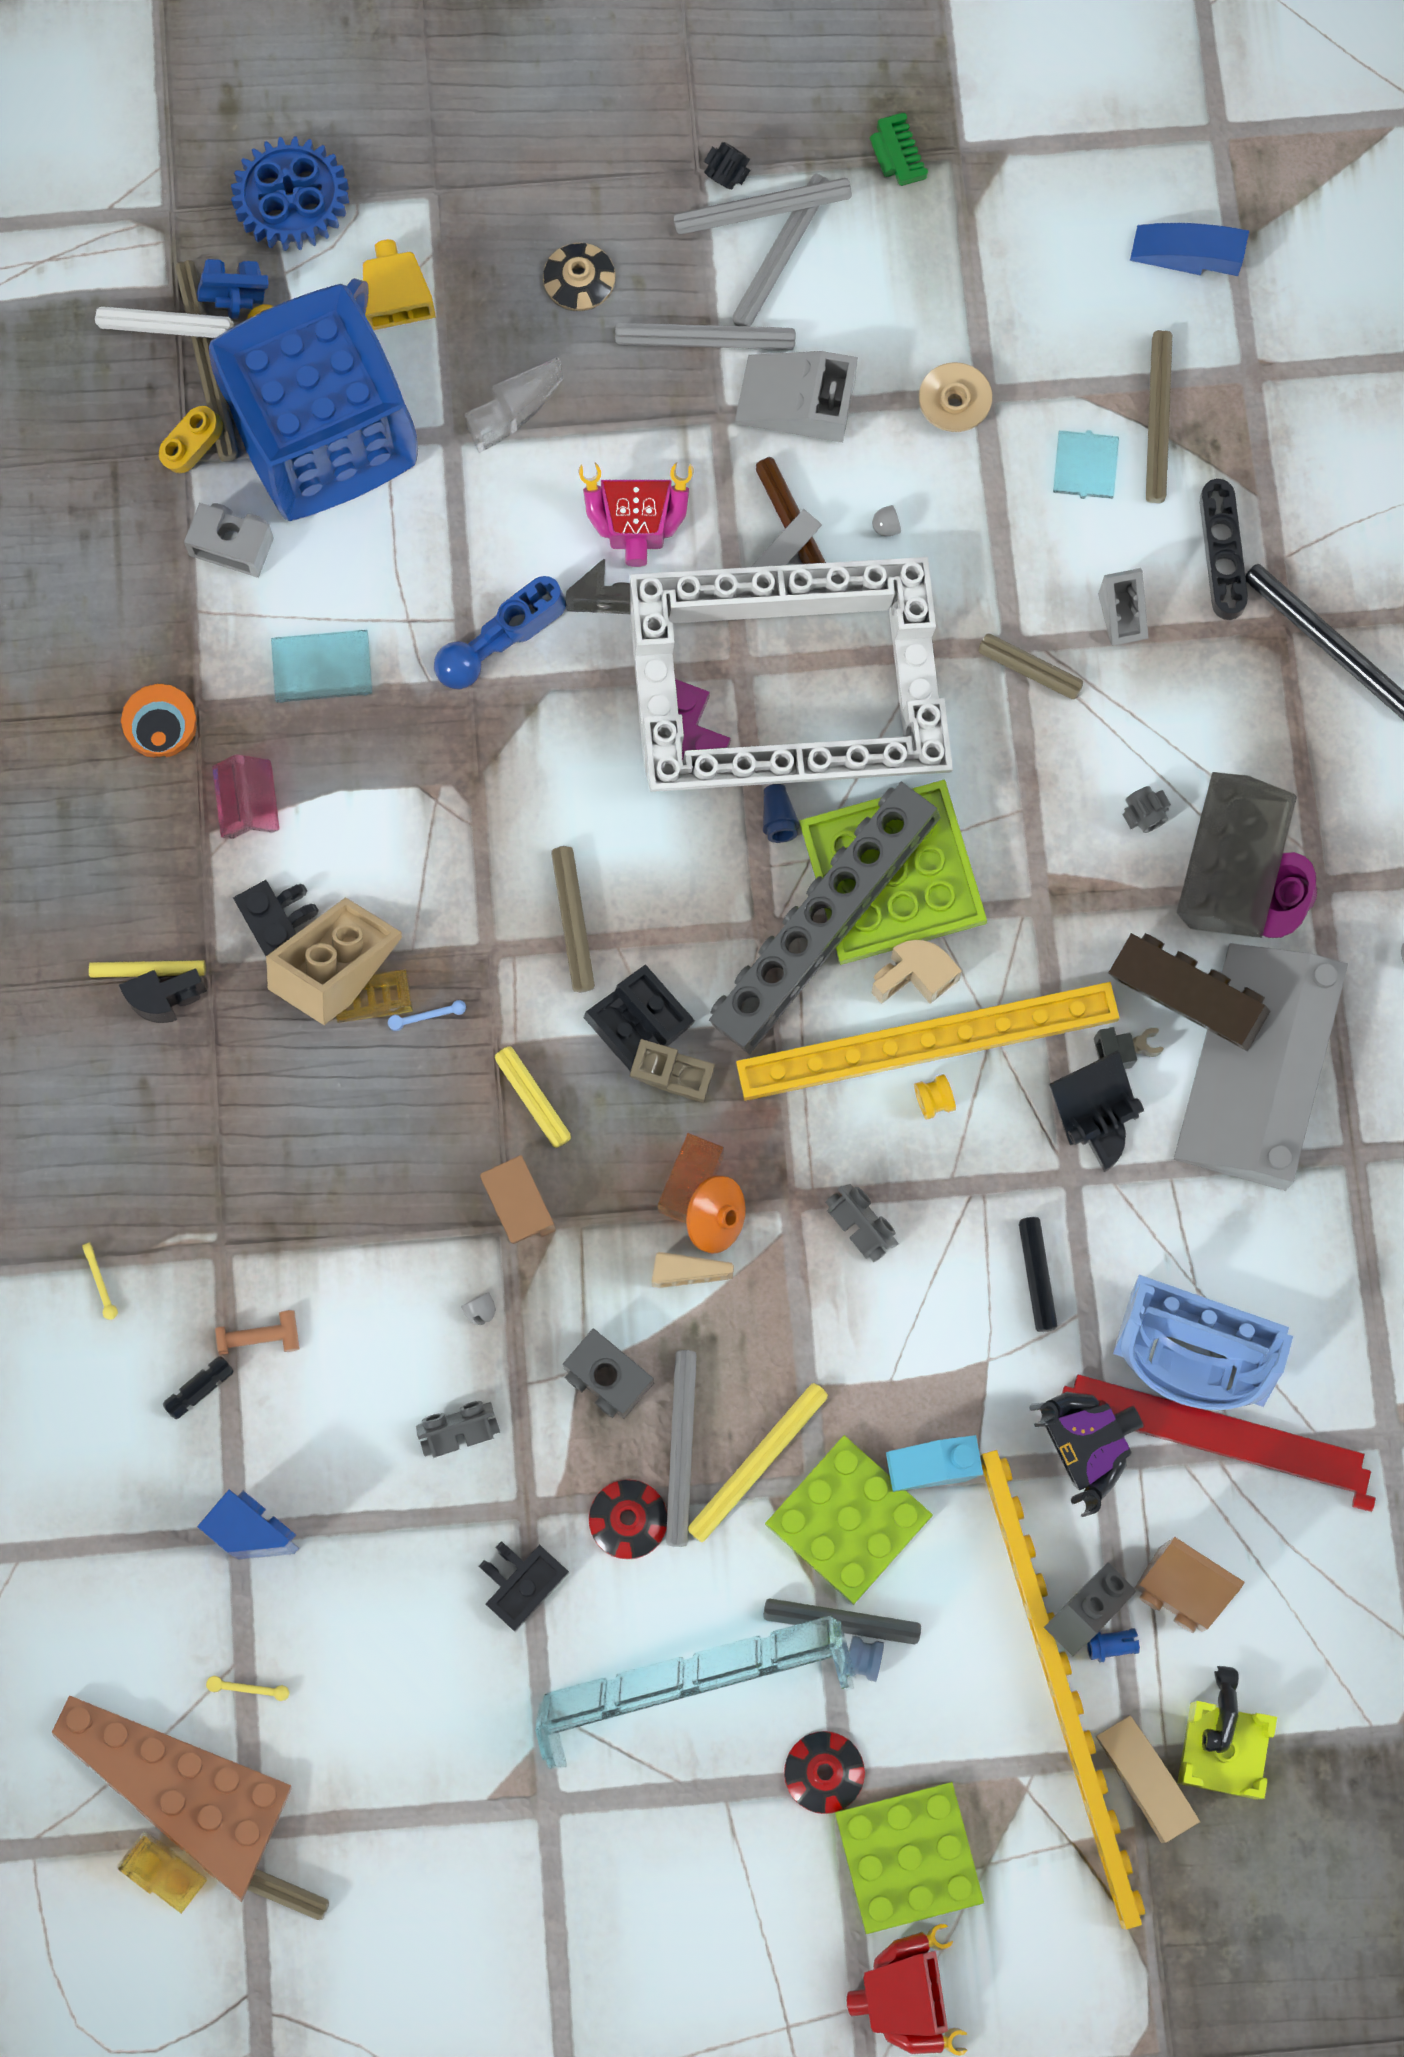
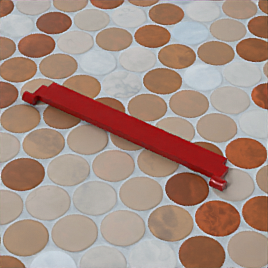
M1079 1374L1076 1376L1074 1388L1063 1387L1062 1394L1065 1392L1090 1394L1095 1396L1098 1401L1103 1400L1107 1402L1113 1414L1134 1406L1144 1427L1135 1432L1355 1492L1352 1507L1369 1512L1373 1511L1376 1497L1366 1495L1371 1471L1362 1468L1364 1453L1209 1410L1186 1406L1173 1400Z

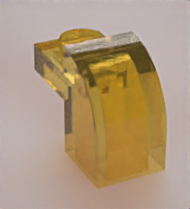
M144 1831L117 1865L120 1872L149 1894L154 1892L181 1914L207 1881L205 1876L177 1856L170 1847Z

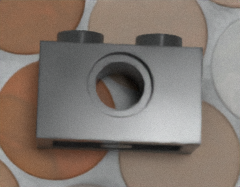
M594 1328L563 1363L564 1370L568 1372L564 1378L581 1393L586 1388L598 1397L594 1403L611 1418L617 1413L625 1419L654 1384V1378ZM609 1367L616 1371L617 1379L612 1385L601 1386L595 1381V1375L601 1368Z
M1107 1562L1044 1628L1073 1657L1108 1623L1135 1594L1136 1590Z

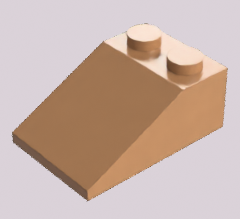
M1174 1537L1158 1548L1134 1588L1142 1593L1139 1597L1141 1601L1158 1611L1163 1606L1176 1615L1173 1620L1175 1623L1194 1633L1196 1629L1201 1632L1208 1630L1240 1591L1245 1582Z

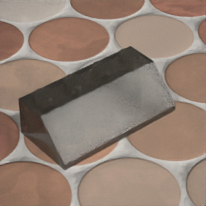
M1212 772L1176 912L1190 929L1262 938L1297 799L1294 793L1248 775Z

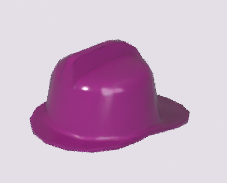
M1295 852L1282 853L1272 858L1264 866L1249 913L1251 925L1259 935L1267 938H1282L1293 933L1301 926L1308 911L1313 907L1317 898L1316 872L1313 864L1304 855Z

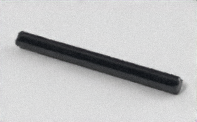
M1255 564L1249 569L1245 577L1246 582L1404 721L1403 689L1262 565Z

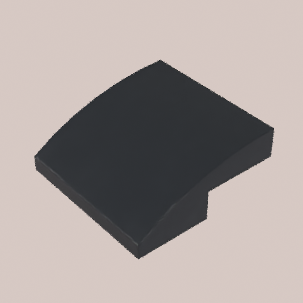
M646 964L617 984L614 992L588 1009L583 1017L630 1072L641 1039L668 1047L695 1022L693 1017Z

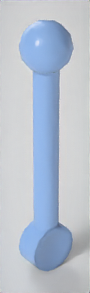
M456 1000L451 1006L403 1018L393 1015L388 1019V1026L392 1031H399L406 1024L450 1013L461 1015L466 1011V1004L461 1000Z

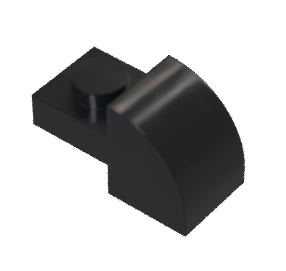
M196 968L164 982H161L156 971L152 970L119 984L121 992L131 1008L140 1017L156 1023L176 1021L177 1018L172 1006L176 1004L179 1006L192 1004L200 999V994L207 992Z

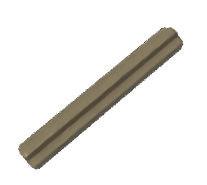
M560 846L552 850V862L572 989L574 992L583 993L591 991L595 987L574 852L572 847Z

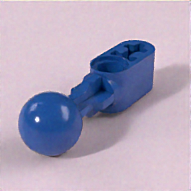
M549 576L535 578L503 602L498 609L497 615L482 626L481 634L467 644L455 641L440 648L434 659V671L438 680L446 687L452 689H464L471 686L480 675L481 661L493 652L502 653L516 642H525L560 617L566 609L567 601L558 582ZM546 594L552 598L547 602L542 598ZM530 605H532L534 610L536 611L534 614H532L529 608ZM525 615V619L520 625H509L510 620L514 616Z

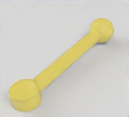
M89 1242L82 1245L104 1305L102 1314L104 1318L112 1320L117 1316L118 1310L116 1306L111 1304L93 1247Z
M217 1676L209 1677L206 1682L207 1689L214 1693L223 1689L274 1696L278 1701H284L289 1697V1689L284 1685H279L276 1688L225 1682Z

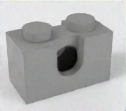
M199 502L184 540L189 556L259 578L274 539L270 525L263 518L253 514H247L243 519L233 516L232 510L224 505L212 503L209 506ZM226 532H238L234 539L223 540Z

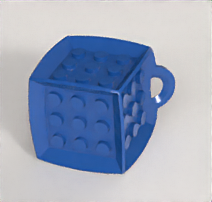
M353 278L347 286L343 284L333 285L271 307L234 326L213 339L209 344V357L213 375L230 407L242 442L265 489L282 517L287 521L304 518L355 499L407 471L417 461L418 441L414 423L383 348L365 316L369 289L368 283L360 279Z

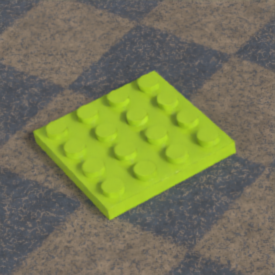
M945 779L912 788L937 807L941 818L836 947L840 965L893 951L895 946L906 941H928L987 924V917ZM881 797L799 820L815 879L819 876L823 878L832 868L830 863L837 851L843 846L848 848L856 838L854 833L858 825L866 817L872 818L880 808L878 803ZM892 820L887 823L884 831L888 834H896L902 830L904 822ZM875 849L865 851L861 856V862L865 864L876 862L880 852ZM853 879L842 880L837 886V892L842 894L850 893L855 888L856 881ZM824 908L828 921L831 918L832 911Z

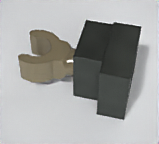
M1114 1027L1100 1029L1093 1038L1098 1060L1118 1050L1124 1068L1129 1069L1138 1060L1136 1054H1144L1148 1057L1160 1055L1164 1050L1162 1046L1152 1048L1147 1044V1038L1156 1036L1159 1029H1146L1142 1035L1136 1036L1133 1039L1131 1033L1116 1035Z

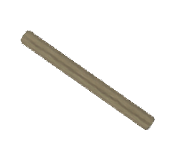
M191 260L178 262L175 269L185 312L187 314L206 315L204 302H198L197 299L199 280L194 262ZM191 336L207 407L216 412L223 422L222 433L215 442L219 459L223 462L235 460L238 458L239 453L227 401L218 387L210 363L209 344L212 338Z

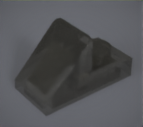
M603 559L566 591L567 611L631 614L630 583L618 582L612 586H606V559Z

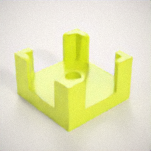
M1201 1701L1190 1703L1177 1784L1257 1800L1265 1799L1267 1778H1263L1269 1738H1273L1275 1735L1277 1717L1238 1711L1239 1717L1230 1748L1224 1753H1217L1216 1751L1207 1752L1202 1747V1735L1206 1729L1216 1730L1219 1707H1216L1215 1704Z

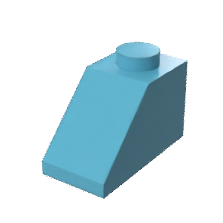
M976 1435L937 1440L886 1452L893 1492L962 1483L983 1475Z

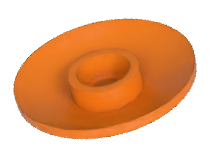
M725 1176L710 1177L697 1187L690 1199L686 1216L687 1231L692 1243L703 1252L713 1254L726 1250L735 1242L742 1230L746 1212L745 1199L740 1186L733 1179Z

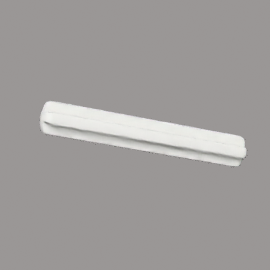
M99 307L96 310L95 323L101 329L216 338L234 327L233 321L229 317L114 307Z

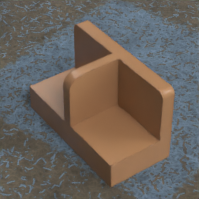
M522 1155L480 1174L496 1214L512 1244H516L537 1233L544 1237L556 1231L552 1218Z

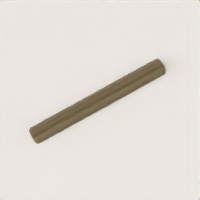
M1162 330L1155 331L1152 337L1146 501L1158 504L1163 503L1167 496L1173 337L1170 331Z

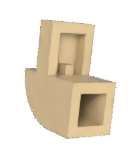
M924 940L906 941L893 948L891 959L896 963V966L889 963L873 977L876 981L873 983L872 994L882 1004L911 981L931 1004L960 980L962 970L936 944Z

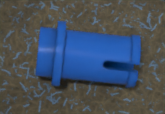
M1131 1628L1101 1634L1099 1631L1086 1644L1089 1658L1091 1660L1097 1659L1101 1663L1105 1662L1107 1657L1139 1654V1640L1134 1641V1638L1138 1637L1136 1629Z

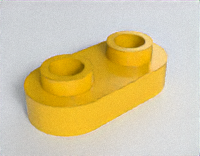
M198 406L191 409L161 443L159 448L161 463L175 473H185L191 470L220 437L223 430L221 417L206 406ZM203 419L202 425L196 428V425ZM178 447V452L172 456L174 450Z

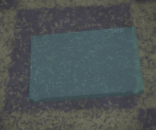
M360 629L356 631L271 638L276 703L373 694L368 630Z

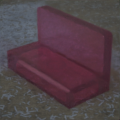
M235 754L212 766L221 838L234 839L250 830L271 833L279 830L272 764L269 759Z

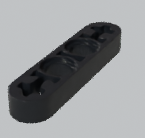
M1216 478L1207 482L1202 489L1199 501L1212 607L1218 617L1224 620H1233L1242 615L1247 605L1248 593L1235 491L1228 481ZM1213 491H1218L1220 497H1225L1220 507L1221 513L1215 514L1217 509L1216 501L1214 498H1210ZM1216 524H1224L1230 528L1231 537L1226 540H1219L1213 536L1211 528ZM1222 558L1230 559L1235 564L1236 571L1229 575L1222 574L1216 569V561ZM1232 584L1230 589L1231 598L1235 601L1238 600L1234 608H1229L1227 602H1221L1224 600L1227 592L1226 585Z

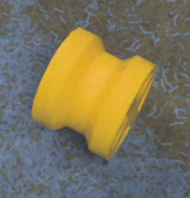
M944 1074L936 1076L934 1081L929 1083L922 1081L914 1083L916 1098L926 1120L934 1118L937 1112L944 1110L949 1113L956 1110L954 1096Z

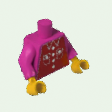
M595 462L596 475L593 478H586L583 476V466L581 464L578 473L580 479L586 483L583 493L588 519L601 537L609 539L611 548L625 549L626 565L630 567L647 565V549L663 548L664 539L672 537L686 517L689 488L686 487V483L693 477V466L689 465L688 477L686 478L677 476V462L672 466L670 476L675 482L674 486H672L671 480H601V486L597 485L601 478L599 465Z

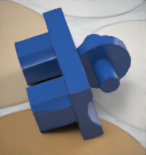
M207 259L197 290L198 302H215L216 308H228L230 319H238L240 309H252L253 304H263L265 290L268 288V275H261L257 261H243L238 265L237 274H226L224 262Z

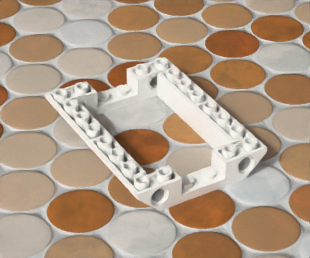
M928 557L630 574L631 633L644 769L650 792L949 773L953 771L945 699L938 696L932 636L936 629ZM889 611L903 737L685 751L682 760L684 733L682 715H678L673 664L675 644L674 623Z

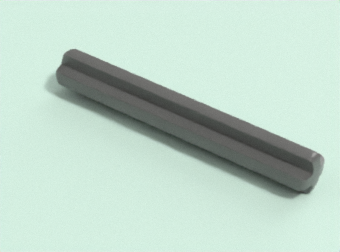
M771 1598L766 1600L763 1617L767 1621L914 1645L918 1644L921 1635V1624L918 1622Z

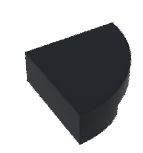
M1119 1120L1117 1121L1118 1129L1113 1130L1108 1125V1134L1103 1135L1101 1133V1135L1088 1141L1104 1172L1116 1164L1124 1150L1126 1130L1124 1123L1121 1124Z

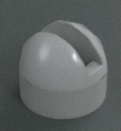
M893 505L883 507L875 513L872 525L877 534L885 537L901 533L899 519Z
M489 1292L461 1306L468 1320L476 1325H484L485 1322H490L496 1311L494 1301Z

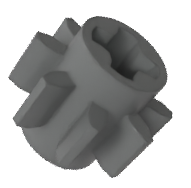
M1146 786L1133 792L1125 799L1128 807L1124 809L1125 812L1122 815L1130 829L1139 826L1143 833H1148L1168 821L1165 812L1169 811L1168 807L1171 806V803L1163 790L1155 793L1150 786Z

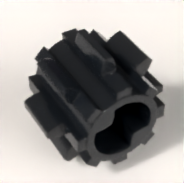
M722 141L718 148L712 146L703 162L708 164L704 173L718 184L732 190L735 184L739 183L742 185L748 176L750 169L746 166L750 158L740 150Z

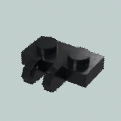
M264 880L233 897L265 957L297 934L294 928L317 915L319 910L315 904H307L294 911L289 917H287L283 908L306 895L308 891L304 884H296L283 891L276 898L267 880Z
M501 1541L495 1547L498 1550V1554L506 1561H510L518 1569L506 1580L491 1562L483 1560L478 1567L500 1586L498 1591L485 1605L516 1632L569 1574V1571L540 1544L523 1561Z

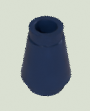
M783 784L769 785L764 789L763 833L773 843L791 841L797 837V829L800 827V823L786 792V787Z

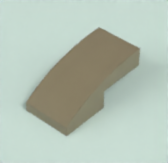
M641 1039L630 1077L661 1090L704 1103L715 1064L679 1054L677 1049Z

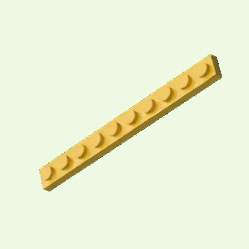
M1111 982L738 1060L736 1061V1067L744 1101L1110 1024L1118 1022L1120 1017Z

